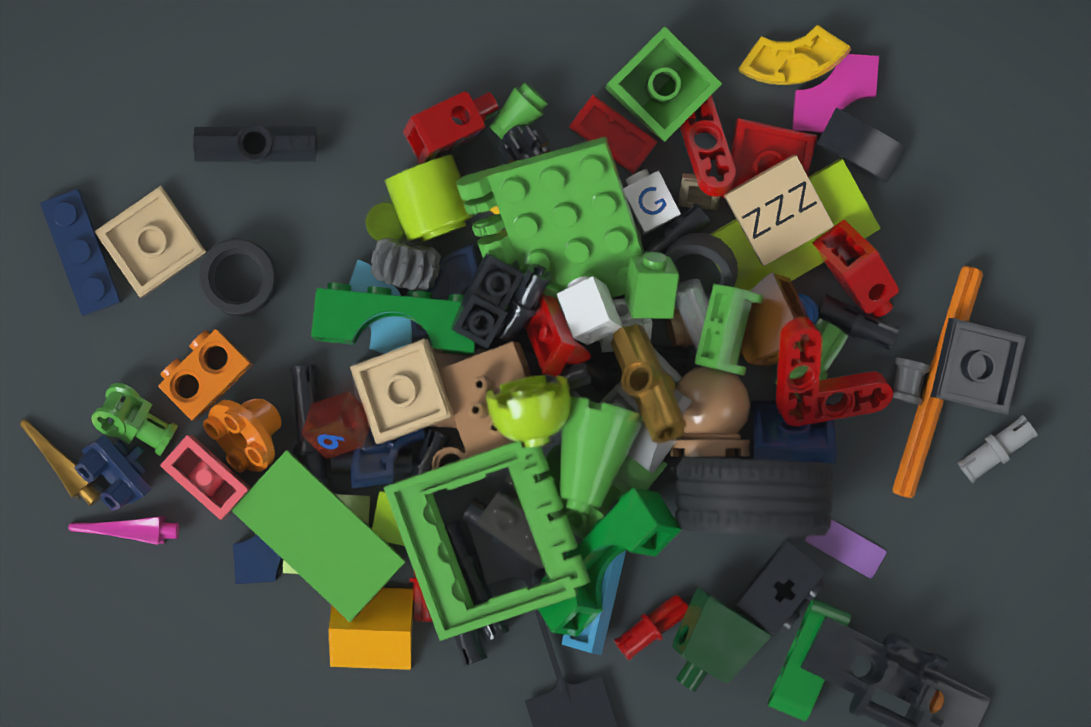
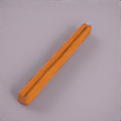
M970 266L961 268L931 363V369L921 395V399H923L922 404L918 405L892 488L893 493L906 498H913L915 496L944 400L930 396L948 319L954 318L969 322L983 278V272L977 268Z

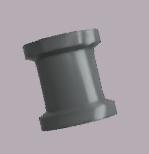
M896 357L894 364L898 367L892 386V399L921 405L923 399L919 396L925 373L930 372L931 366Z

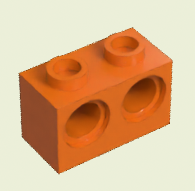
M217 329L211 334L204 330L189 345L193 351L182 362L176 358L160 374L164 380L158 387L192 421H197L254 365ZM222 347L227 352L228 361L223 368L214 370L208 364V354L213 348ZM187 375H193L199 383L198 392L191 398L183 397L179 391V383Z

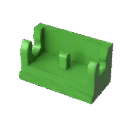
M713 284L694 364L745 375L746 367L738 366L737 361L752 302L762 304L763 295L734 287Z

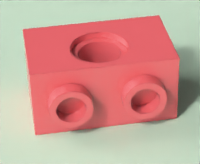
M187 435L160 465L220 520L227 519L232 513L231 510L251 489L244 480L193 435Z

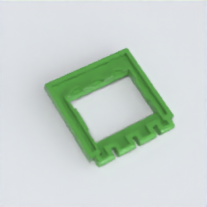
M513 441L384 487L440 641L577 596L579 593L577 587L590 582L581 554L566 558V551L578 547L567 516L564 515L555 519L551 517L550 513L563 508L553 478L548 477L538 481L536 474L549 470L541 446L526 447L524 441ZM508 467L549 581L529 588L526 586L490 598L487 602L474 606L432 492L444 488L451 490L486 478L488 473Z

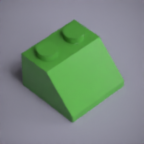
M664 26L607 83L605 88L633 117L665 142L722 83Z

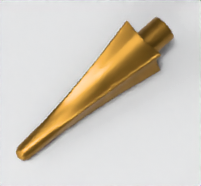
M21 420L20 426L45 456L71 498L76 497L79 499L82 497L89 506L94 505L101 498L100 492L93 486L98 479L96 478L90 483L83 480L75 471L74 467L77 463L54 446L28 420Z

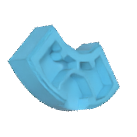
M357 260L349 283L352 286L351 291L367 293L368 287L375 286L392 289L391 295L401 296L394 285L386 284L373 276L371 265ZM388 317L370 325L371 340L369 349L386 354L412 344L411 320Z

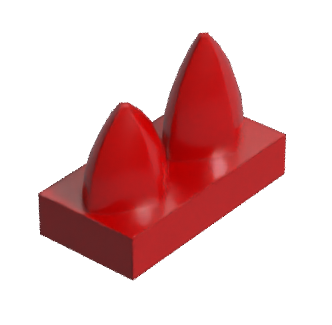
M542 294L539 300V310L535 316L532 315L529 318L525 329L543 373L556 377L560 375L565 364L583 363L589 360L591 355L581 344L575 341L577 339L573 338L557 299Z

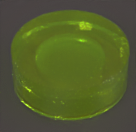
M392 203L377 204L368 212L366 228L374 240L378 241L388 237L398 239L403 236L404 231Z

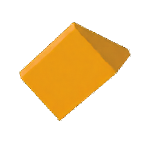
M383 587L351 622L331 605L329 621L330 667L411 670L413 588Z

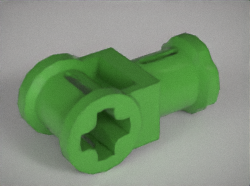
M122 383L111 384L106 390L104 404L92 414L91 420L93 425L101 433L111 437H118L128 444L136 437L155 448V453L161 456L178 425L174 422L168 424L150 414L149 410L153 404L141 398L130 386ZM125 397L124 402H120V399ZM109 417L113 419L111 423H108Z

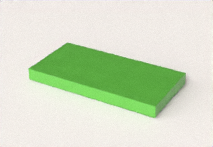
M288 450L280 456L231 510L349 622L362 611L407 562Z

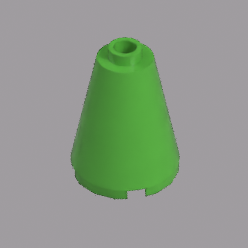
M570 396V413L566 424L562 427L560 498L568 500L566 508L590 514L592 506L601 507L642 427L643 418L641 414L605 403H602V405L591 403L588 399Z

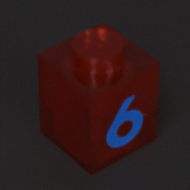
M347 391L311 404L302 435L326 459L364 447L370 424L364 407Z

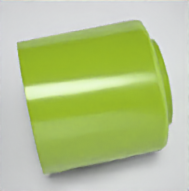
M447 155L426 162L384 180L408 241L420 239L422 243L466 226L465 221L475 216V214L466 212L464 203L467 200L461 199L456 182L461 176L453 155Z

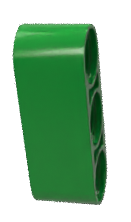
M815 598L811 600L767 703V706L803 722L808 719L825 680L800 668L825 616L847 627L851 618L850 613Z

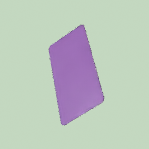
M832 519L831 527L824 536H807L805 539L807 543L868 578H873L886 555V550Z

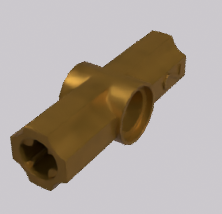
M639 324L628 327L623 326L612 334L613 340L610 342L623 372L622 387L627 394L634 397L652 441L657 444L675 441L685 434L684 428L687 424L673 394L675 389L674 379L669 373L663 371L645 328Z

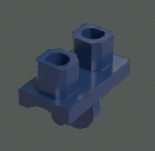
M103 434L81 450L84 455L74 467L75 471L88 483L94 481L100 474L108 480L111 485L100 496L101 500L111 511H115L127 503L130 505L144 497L151 490L150 486L140 476L146 471V468L137 459L145 450L140 444L129 450L120 439L112 444Z

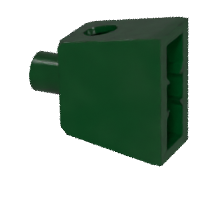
M698 587L672 643V647L687 660L675 679L693 692L697 691L708 673L726 684L748 663L771 635L754 621Z

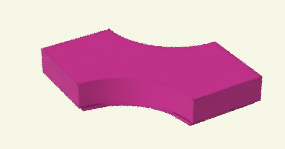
M848 54L834 67L831 75L824 82L810 89L796 90L792 130L822 134L836 107L843 110L857 100L875 98L879 56Z

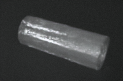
M691 279L677 285L675 302L697 351L709 301L700 280Z

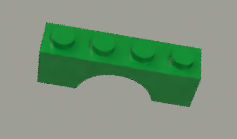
M327 283V289L316 288L311 337L315 341L356 345L361 334L374 322L388 317H402L414 321L427 332L435 353L476 356L477 343L451 329L465 295L449 294L447 301L432 299V293L409 290L406 297L391 295L392 289L375 286L368 287L367 293L351 291L352 286L343 283Z
M633 487L620 497L618 504L604 518L594 524L592 531L577 545L578 547L568 551L566 558L581 554L590 582L577 587L579 591L577 596L538 608L552 633L578 636L603 611L601 600L602 580L608 566L619 554L628 550L633 553L656 557L682 530L659 493ZM547 575L543 577L541 583L549 581Z

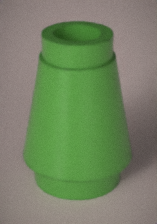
M524 82L520 88L514 87L502 106L500 114L495 117L490 128L503 139V136L511 128L518 125L529 126L543 116L542 110L548 103L534 88Z

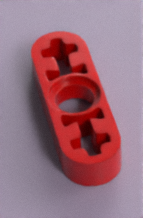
M710 96L701 105L700 121L695 123L696 116L693 113L680 126V130L699 188L709 196L719 197L732 189L736 169L713 98ZM700 133H708L715 138L716 145L709 149L701 148L695 143L694 137ZM716 159L714 165L718 175H724L721 182H717L714 176L709 177L711 171L710 161Z

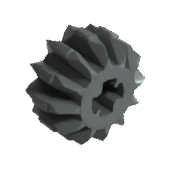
M384 238L377 241L376 249L373 250L371 273L377 280L383 281L386 284L395 285L399 288L423 291L434 287L441 267L439 265L441 255L433 247L401 238Z

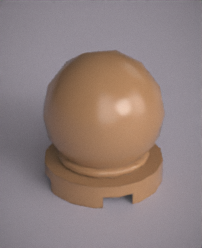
M706 366L694 368L683 375L676 384L675 389L692 400V402L683 414L687 424L684 428L685 434L679 437L680 440H676L670 449V457L682 456V448H685V457L735 456V448H738V456H750V440H740L741 435L738 434L747 423L750 409L747 389L739 377L731 372Z

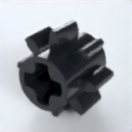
M518 125L511 128L503 136L502 142L504 145L499 147L503 154L500 158L505 165L551 152L547 145L549 140L542 129L539 127L532 132L527 125Z

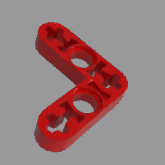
M798 317L790 320L782 328L779 343L776 407L787 424L802 426L875 413L883 410L892 401L893 389L884 376L878 372H865L819 380L822 336L810 319ZM801 340L800 347L802 348L803 351H800L799 347L797 346V344H796L795 342H798V341ZM801 365L808 366L803 376L797 379L789 378L791 372L796 367ZM837 392L844 393L838 403L826 405V400L829 396ZM795 393H798V396L802 400L801 402L797 403V396L795 395Z

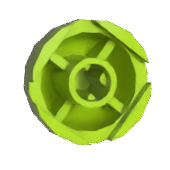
M545 375L532 376L501 384V393L494 395L492 389L489 390L486 394V400L494 426L504 436L515 441H524L526 447H536L548 443V436L561 430L566 424L570 413L568 380L562 376H556L557 383H547Z

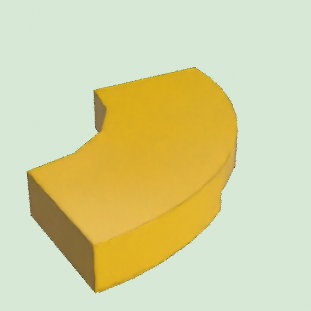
M819 25L814 27L806 36L791 42H775L761 36L738 69L740 73L747 77L768 84H799L818 78L832 70L849 54L851 46Z

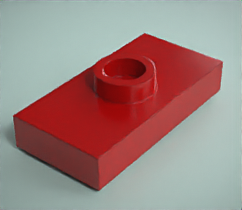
M593 94L569 126V129L587 142L606 137L614 162L632 175L636 173L658 142Z

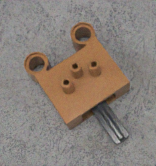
M511 342L439 369L465 448L449 447L438 451L433 458L432 469L446 465V460L452 454H456L460 459H464L515 441L501 434L494 426L489 414L486 394L492 389L494 395L501 393V384L520 378L532 377L521 343ZM585 362L565 367L559 375L568 380L570 392L592 383L591 372ZM545 375L547 383H557L556 377ZM548 436L549 442L541 445V447L556 442L554 436Z

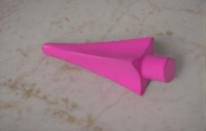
M165 516L114 522H72L68 526L72 532L110 535L156 545L159 543L164 544V539H178L179 524L165 522Z

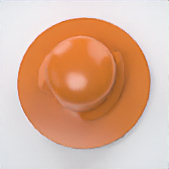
M251 399L240 405L234 401L222 400L210 409L208 418L203 421L204 430L212 439L218 442L226 453L228 464L235 471L242 473L248 469L260 472L265 470L274 461L275 451L272 435L280 429L282 421L279 412L270 402L264 399Z

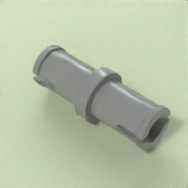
M1021 415L1019 419L997 435L993 436L990 434L985 438L986 443L964 459L959 460L957 464L964 474L968 476L971 483H974L976 479L998 463L1002 462L1005 464L1010 460L1009 455L1031 439L1036 438L1038 434L1032 425L1027 422V419Z

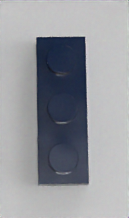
M75 189L41 202V208L81 315L87 316L122 303L100 242L94 232L95 229L81 191Z

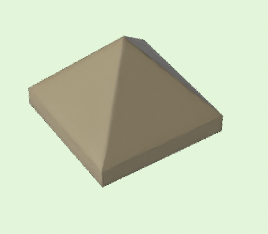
M683 173L678 206L692 207L696 202L701 209L717 211L720 196L713 197L705 194L698 186L695 173ZM714 176L717 182L723 180V178Z

